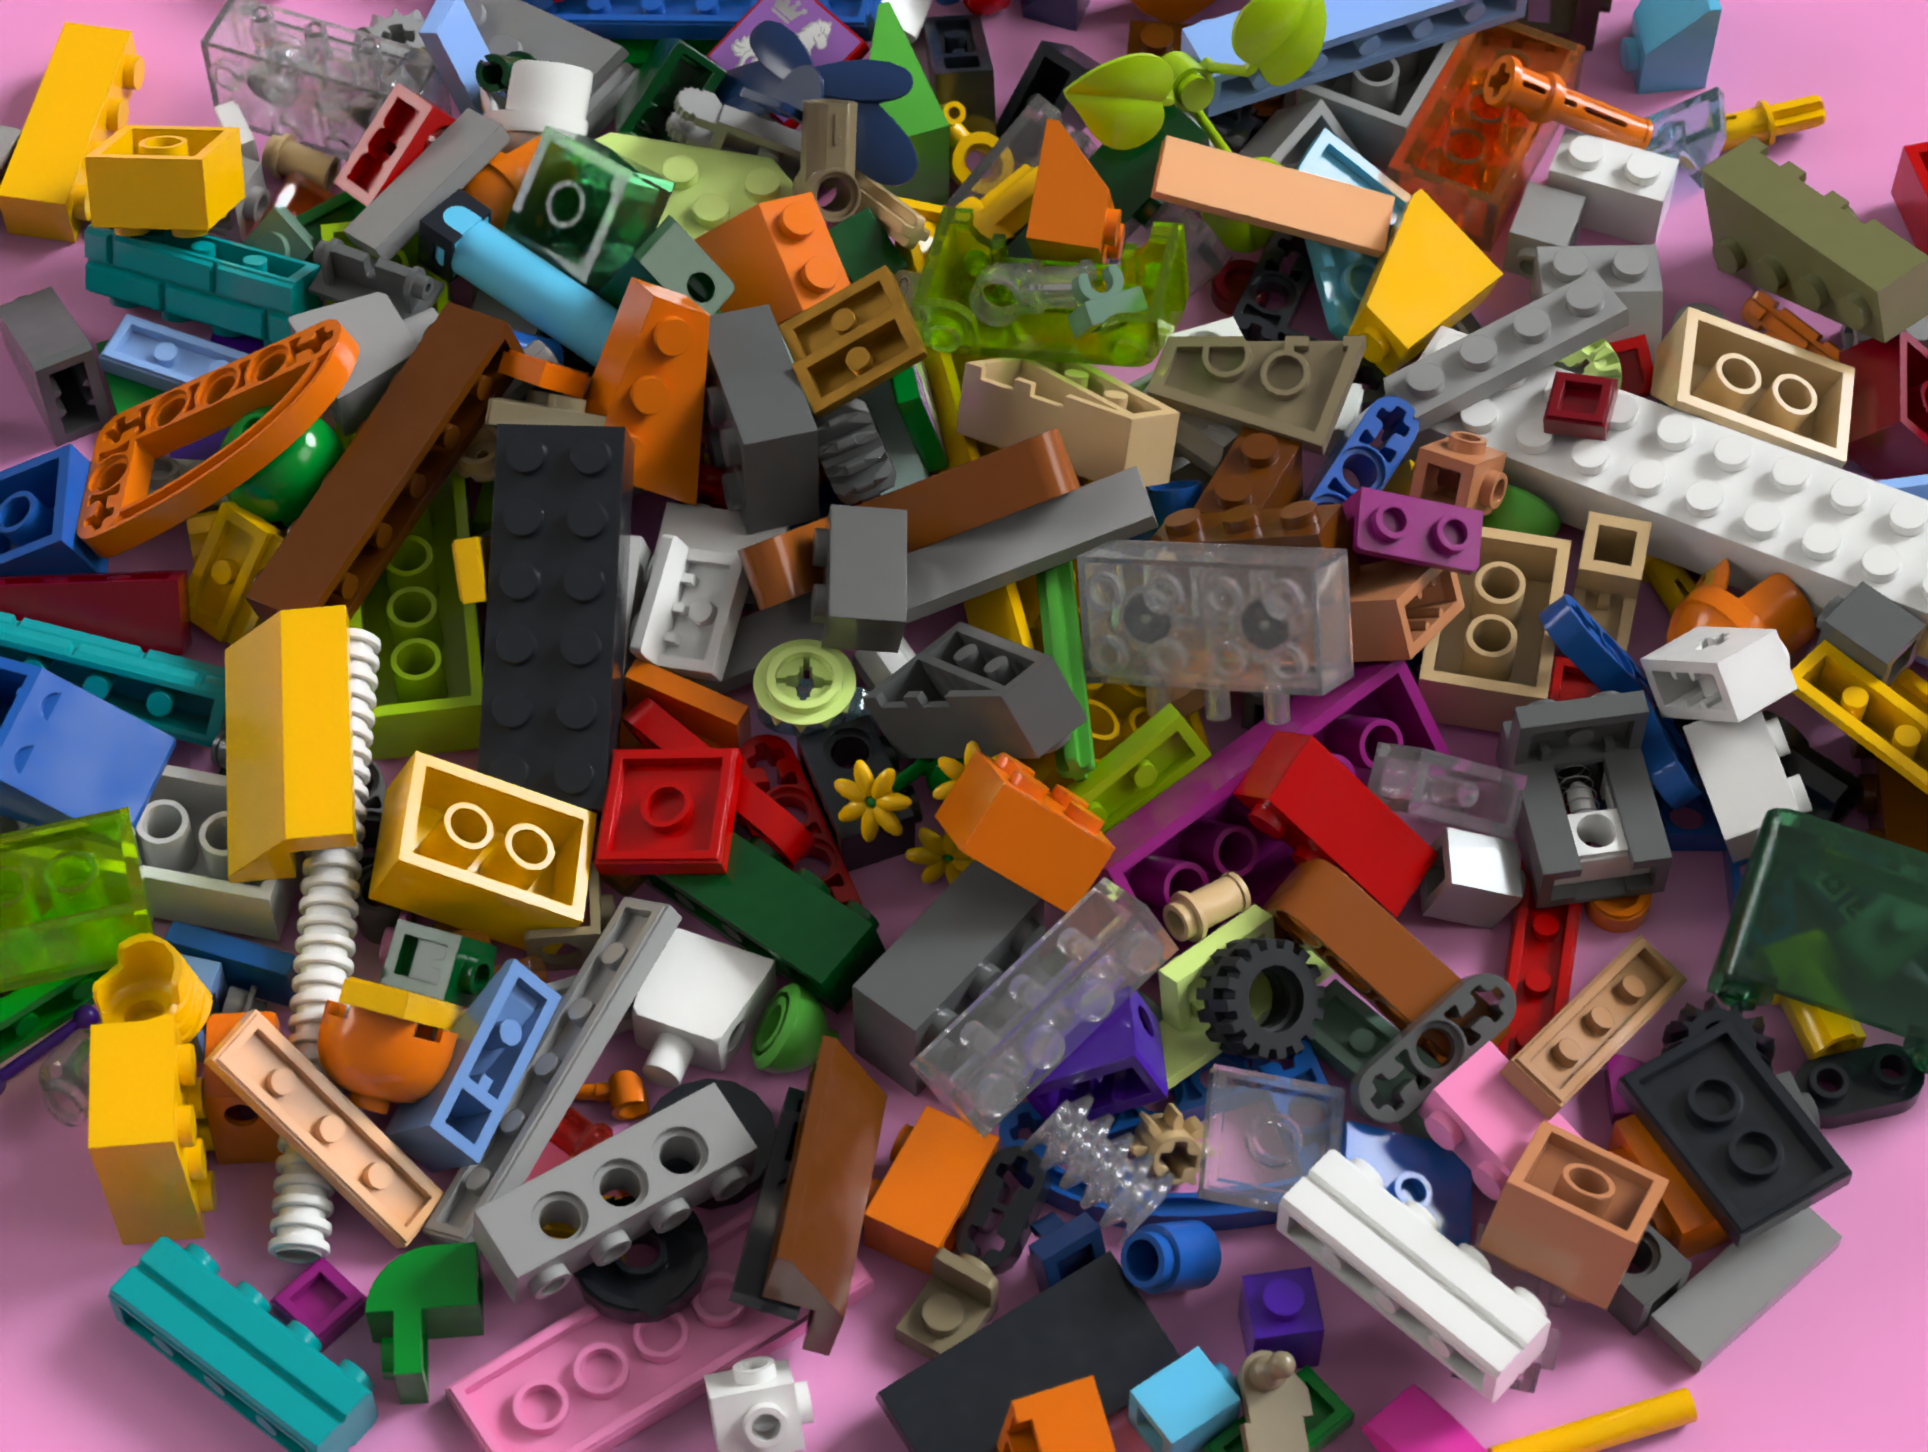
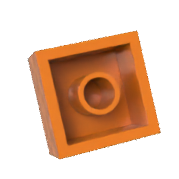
M976 750L935 814V818L961 852L1073 916L1116 849L1100 831L1105 822L1088 810L1089 804L1065 787L1056 784L1052 791L1049 792L1050 789L1033 777L1035 772L1011 755L1001 752L998 758L994 760L981 751Z

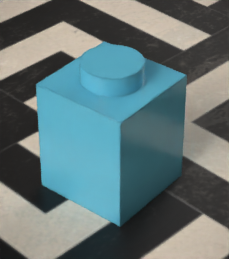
M1197 1346L1130 1390L1128 1421L1152 1452H1202L1205 1445L1238 1420L1241 1401L1239 1385L1233 1374L1224 1364L1217 1362L1213 1365L1199 1346Z

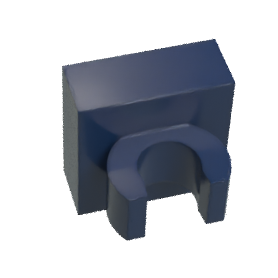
M1050 1212L1029 1225L1032 1233L1038 1238V1240L1028 1245L1040 1293L1106 1253L1101 1228L1086 1212L1067 1223H1064L1055 1212Z

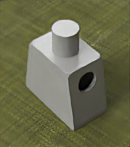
M375 292L299 313L288 318L291 335L325 320H337L359 344V355L355 367L343 389L328 407L329 412L345 437L355 433L360 424L369 417L387 391L393 376L403 368L422 340L427 327L434 323L438 317V313L434 308H429L403 320L387 294Z

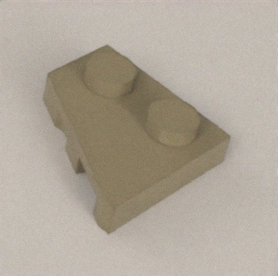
M527 389L526 400L507 397L489 398L485 424L497 426V424L605 426L606 416L585 412L587 401L585 399Z

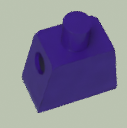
M1110 970L1092 972L1085 980L1084 993L1050 1003L1043 1010L1022 1078L1020 1091L1053 1132L1167 1099L1168 1086L1161 1029L1157 1017L1133 985L1125 982L1118 973Z

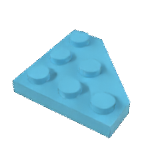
M1326 128L1314 138L1294 168L1295 170L1395 196L1388 236L1396 219L1412 197ZM1305 239L1328 330L1340 341H1343V336H1348V330L1379 258Z

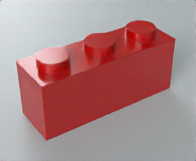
M1275 731L1232 793L1251 810L1248 819L1256 828L1270 837L1282 839L1294 850L1291 859L1297 865L1317 858L1331 863L1352 879L1393 918L1398 917L1439 856L1434 849L1312 735Z

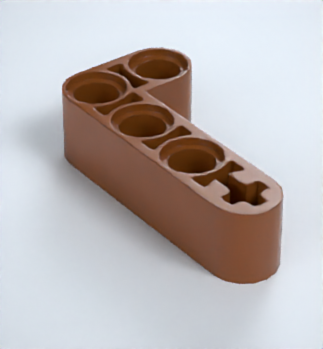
M1317 858L1298 864L1262 906L1263 910L1273 915L1276 939L1294 942V948H1303L1306 951L1311 950L1401 1032L1461 979L1352 879L1323 859ZM1474 990L1470 994L1476 1003L1462 1018H1451L1448 1010L1444 1014V1017L1456 1023L1460 1028L1474 1017L1488 1016L1492 1018L1494 1015L1490 1011L1489 1004ZM1509 1025L1491 1041L1496 1047L1510 1031ZM1434 1028L1427 1029L1420 1035L1417 1046L1442 1065L1447 1060L1450 1050L1446 1036ZM1463 1031L1468 1042L1471 1036Z

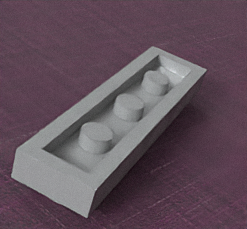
M1594 270L1383 378L1386 396L1399 397L1407 401L1414 408L1415 414L1413 417L1415 420L1419 419V433L1629 325L1628 308Z

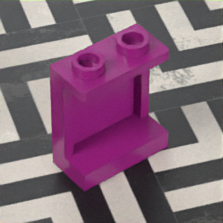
M1361 487L1342 503L1353 540L1352 548L1357 554L1360 566L1390 559L1466 575L1473 574L1479 568L1483 511Z

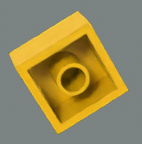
M124 125L85 156L92 227L113 228L114 234L118 236H139L150 232V229L171 230L174 237H200L206 235L218 221L226 217L227 213L245 198L239 127Z

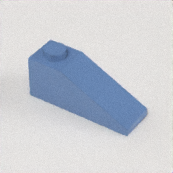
M515 958L506 960L450 1032L457 1033L458 1036L451 1061L442 1081L428 1096L414 1103H399L384 1134L432 1173L479 1164L562 996Z

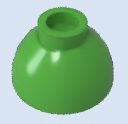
M1507 484L1506 493L1501 504L1496 509H1493L1491 514L1483 516L1482 526L1554 537L1561 527V521L1557 512L1544 500L1526 490Z
M797 983L789 984L779 989L766 1005L757 1023L751 1044V1056L757 1069L773 1074L799 1072L813 1064L823 1035L836 1038L839 1041V1033L829 1028L824 1009L807 989Z

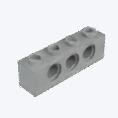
M715 1082L474 1210L473 1239L514 1305L532 1295L536 1299H544L561 1290L571 1280V1274L593 1262L597 1266H604L617 1260L630 1249L631 1241L641 1237L654 1228L658 1234L668 1232L684 1222L690 1216L691 1209L712 1197L716 1201H723L739 1193L751 1180L758 1147ZM672 1158H680L691 1163L695 1169L686 1174H675L668 1171L662 1163ZM612 1190H622L631 1194L636 1201L630 1205L619 1207L609 1204L602 1196ZM562 1222L571 1226L576 1233L566 1239H554L547 1236L542 1231V1228L550 1223Z

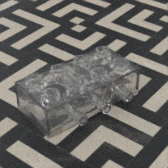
M227 0L200 41L214 107L234 101L235 104L239 105L251 131L269 137L273 134L282 136L285 133H290L295 136L297 143L337 156L342 161L349 159L397 82L452 116L449 91L427 50L255 0Z
M1111 539L1077 556L1086 683L1145 686L1147 714L1150 717L1157 714L1167 704H1172L1171 688L1204 689L1205 717L1209 721H1225L1231 717L1230 691L1263 693L1265 722L1269 725H1283L1291 720L1289 694L1324 696L1354 677L1347 549Z

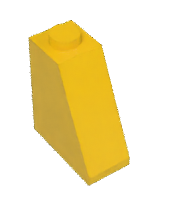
M1421 188L1412 195L1393 224L1387 238L1385 252L1378 259L1347 335L1366 336L1367 347L1363 357L1369 362L1375 363L1386 376H1389L1424 350L1441 325L1451 328L1481 305L1503 273Z

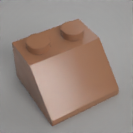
M1542 1120L1507 1179L1477 1248L1494 1255L1499 1262L1510 1269L1527 1271L1559 1287L1565 1295L1576 1301L1592 1303L1607 1310L1670 1180Z

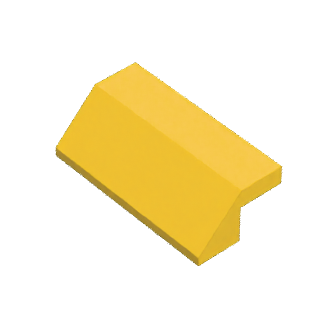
M346 605L280 610L225 649L228 879L230 883L296 878L297 851L356 846L350 630Z
M1824 639L1791 670L1798 688L1792 693L1928 795V682L1907 668L1888 687Z

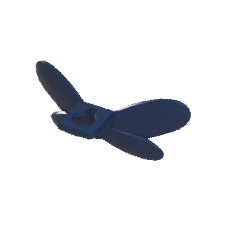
M765 20L753 29L749 37V43L759 61L728 70L714 91L722 106L725 104L742 111L753 112L758 116L771 112L802 124V100L836 99L857 102L855 168L869 179L886 186H902L914 177L918 168V155L915 147L904 130L879 105L902 98L910 92L913 87V77L907 69L892 62L871 59L840 61L815 67L807 48L798 35L782 23Z

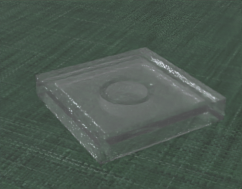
M1214 1064L1208 1073L1197 1198L1278 1213V1206L1282 1197L1303 1176L1306 1177L1310 1169L1330 1149H1335L1341 1154L1346 1088Z

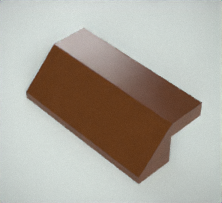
M825 1035L822 1037L807 1080L762 1297L810 1309L802 1349L829 1356L845 1317L887 1095L836 1038Z

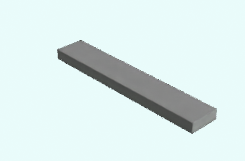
M631 897L623 898L555 1010L480 1163L460 1167L422 1232L435 1244L475 1242L473 1239L474 1210L524 1184L680 923L682 916L670 904ZM478 1247L479 1256H481L482 1252Z

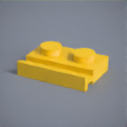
M234 501L221 502L188 580L190 621L218 641L228 642L231 645L262 624L244 596L251 588L257 573L266 566L284 540V537L281 536L283 532L263 518L242 508Z

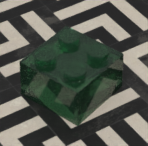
M546 125L502 232L552 266L582 283L604 288L656 230L676 183L590 137Z

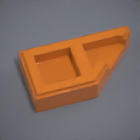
M510 349L508 352H503L497 371L524 382L580 399L584 398L591 379L587 372Z

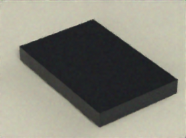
M1730 1018L1721 1021L1618 1079L1616 1091L1737 1248L1845 1187L1851 1180L1853 1172Z

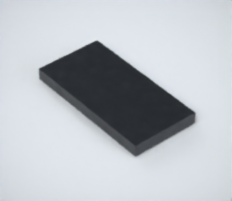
M1108 1251L877 1393L875 1399L909 1452H999L996 1443L1011 1401L1093 1375L1106 1420L1129 1407L1131 1389L1181 1356L1133 1284L1125 1277L1122 1267L1112 1252Z

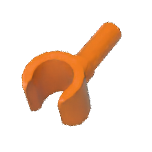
M631 1070L615 1072L608 1078V1082L583 1084L574 1099L596 1100L598 1102L610 1101L612 1116L621 1121L638 1120L649 1114L647 1090L643 1087L641 1078Z

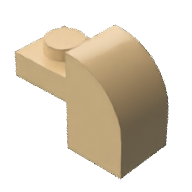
M1589 511L1572 598L1627 653L1652 522Z

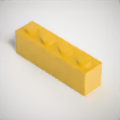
M70 22L64 23L0 185V209L8 234L75 243L83 221L91 219L85 156L124 125H127L129 116L128 102L133 90H139L144 80V58L137 55L132 31Z

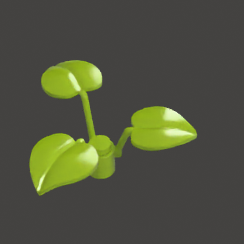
M1251 0L1237 15L1233 23L1231 35L1235 54L1242 61L1246 62L1243 65L1214 62L1209 57L1203 58L1198 63L1190 55L1182 51L1169 52L1162 57L1152 53H1133L1113 59L1091 69L1069 84L1063 90L1064 96L1078 112L1091 134L1102 144L1110 148L1129 150L1151 140L1164 123L1165 114L1163 106H1172L1174 104L1182 112L1189 113L1196 120L1202 130L1208 134V138L1215 148L1232 152L1203 110L1211 103L1214 96L1215 84L1212 75L1217 73L1249 77L1258 70L1261 76L1274 86H1283L1295 81L1312 67L1322 49L1327 27L1324 0ZM1269 157L1254 158L1261 161L1283 166ZM1200 211L1202 221L1210 234L1226 248L1235 252H1255L1258 248L1264 247L1276 232Z

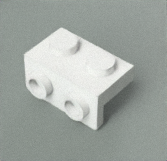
M664 534L657 553L653 555L648 565V585L641 610L635 615L631 623L630 652L640 660L649 662L682 677L722 682L750 585L738 554L689 548L677 536Z

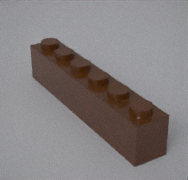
M449 301L447 302L434 323L427 327L422 340L403 368L393 376L387 391L374 410L360 424L355 437L336 465L326 473L320 488L300 517L290 525L286 537L269 562L255 576L251 588L244 597L262 623L280 610L346 605L350 622L485 423L489 398L502 397L514 380L513 377L497 372L504 351L508 352L510 349L525 354L508 322Z

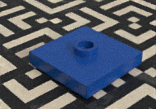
M1347 1120L1338 1130L1337 1152L1349 1161L1353 1158H1360L1370 1164L1382 1178L1383 1188L1401 1203L1412 1200L1423 1206L1434 1218L1437 1224V1231L1454 1245L1458 1246L1460 1243L1471 1245L1472 1174L1468 1166L1452 1150H1445L1432 1140Z

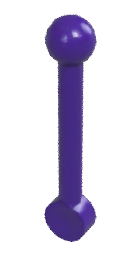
M91 1005L78 1007L74 1011L71 1021L1 1068L0 1095L6 1088L7 1080L79 1030L89 1031L90 1025L98 1024V1011Z

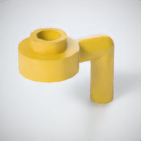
M951 101L940 104L949 123V146L951 147L949 149V175L959 187L974 192L988 190L997 186L1004 179L1009 167V156L1004 144L996 136L987 132L969 133L961 123L965 119L966 110L960 102ZM972 151L979 153L984 162L982 170L977 174L971 172L966 166V158Z

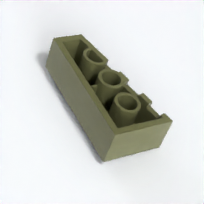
M1754 136L1700 169L1713 240L1712 253L1718 270L1883 343H1886L1928 315V255L1874 218L1865 224L1859 221L1855 212L1849 207V201L1834 191L1823 196L1805 184V171L1790 161L1779 166L1766 157L1768 155V146Z

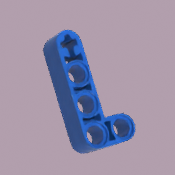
M1385 396L1372 403L1347 426L1303 493L1300 501L1311 500L1317 505L1342 504L1358 490L1345 481L1342 468L1351 471L1357 477L1360 488L1366 487L1382 491L1418 434L1419 419L1415 420L1413 417L1416 413L1414 408L1407 401L1396 396ZM1383 429L1384 433L1381 437L1383 443L1377 448L1368 445L1376 438L1380 430Z

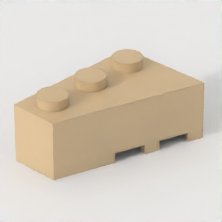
M1063 350L965 362L956 433L1003 449L1058 428L1076 475L1092 481H1098L1137 466L1145 487L1169 483L1180 412Z

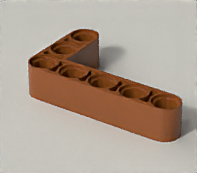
M1055 428L856 506L907 510L908 554L1080 488V484L1059 429ZM828 516L737 551L760 611L811 592L814 584L823 583V567L812 566V542L814 529H825Z

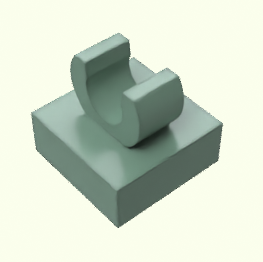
M1116 264L1109 265L1101 271L1106 284V291L1104 293L1097 292L1091 287L1086 272L1079 274L1072 280L1073 295L1081 304L1067 316L1075 340L1130 324L1149 309L1141 285L1122 291L1124 277Z

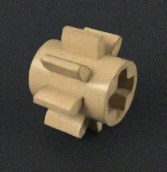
M1173 1103L1167 1104L1164 1113L1148 1115L1143 1111L1138 1114L1140 1123L1135 1129L1134 1136L1124 1137L1123 1143L1131 1153L1138 1156L1131 1162L1129 1169L1140 1182L1152 1177L1153 1183L1161 1192L1165 1193L1170 1191L1172 1185H1180L1186 1182L1193 1186L1197 1184L1196 1175L1201 1168L1202 1161L1212 1160L1213 1157L1205 1145L1198 1141L1207 1132L1206 1127L1195 1115L1184 1120L1182 1113Z

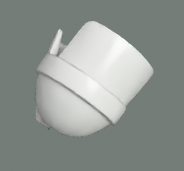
M521 59L512 66L507 98L495 92L485 91L479 86L483 116L501 124L511 138L501 152L506 154L540 136L550 138L564 154L584 145L588 132L586 118L592 90L593 72L564 63Z

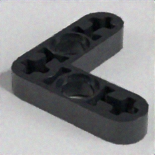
M1276 231L1269 239L1231 316L1234 317L1246 341L1248 339L1253 341H1285V336H1309L1290 328L1315 278L1304 238ZM1291 251L1298 252L1302 256L1296 258L1291 268L1290 276L1281 272L1284 257H1288ZM1271 291L1283 296L1287 301V305L1280 310H1267L1256 302L1255 297L1262 292ZM1309 336L1310 341H1322ZM1362 357L1353 383L1359 384L1360 382L1370 386L1369 389L1364 391L1361 413L1377 399L1386 396L1383 378L1387 376L1375 363L1369 362L1364 357Z

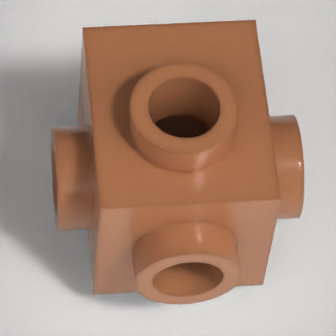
M1464 431L1451 432L1449 437L1419 447L1417 459L1413 467L1409 496L1483 511V516L1491 514L1493 509H1496L1501 504L1506 493L1508 478L1503 473L1507 453L1487 447V439L1480 435Z

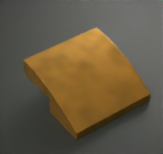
M886 265L778 325L795 362L791 365L818 419L928 358L924 342L894 275Z

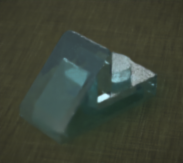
M1718 86L1645 117L1650 119L1653 124L1652 138L1645 150L1678 159V167L1681 166L1702 189L1703 182L1700 169L1719 157L1727 138L1724 94Z

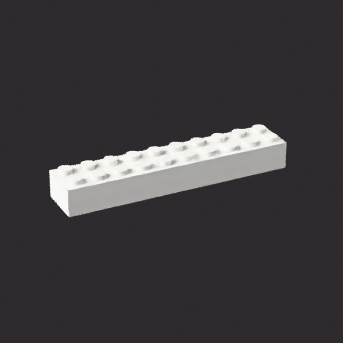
M1441 325L1418 360L1468 334ZM1549 365L1419 432L1401 461L1404 463L1410 459L1415 462L1419 447L1449 437L1450 433L1454 431H1464L1480 435L1487 439V447L1507 453L1503 473L1507 475L1508 484L1526 490L1544 500L1557 512L1562 523L1585 531L1589 511L1652 522L1647 555L1701 575L1709 569H1714L1717 564L1727 559L1731 567V577L1728 585L1746 592L1772 574H1784L1790 578L1804 595L1815 618L1819 617L1823 609L1834 597L1840 596L1845 599L1864 581L1926 624L1916 656L1928 660V500L1621 389H1618V396L1606 441L1544 433L1543 417L1556 371L1573 373L1554 365Z

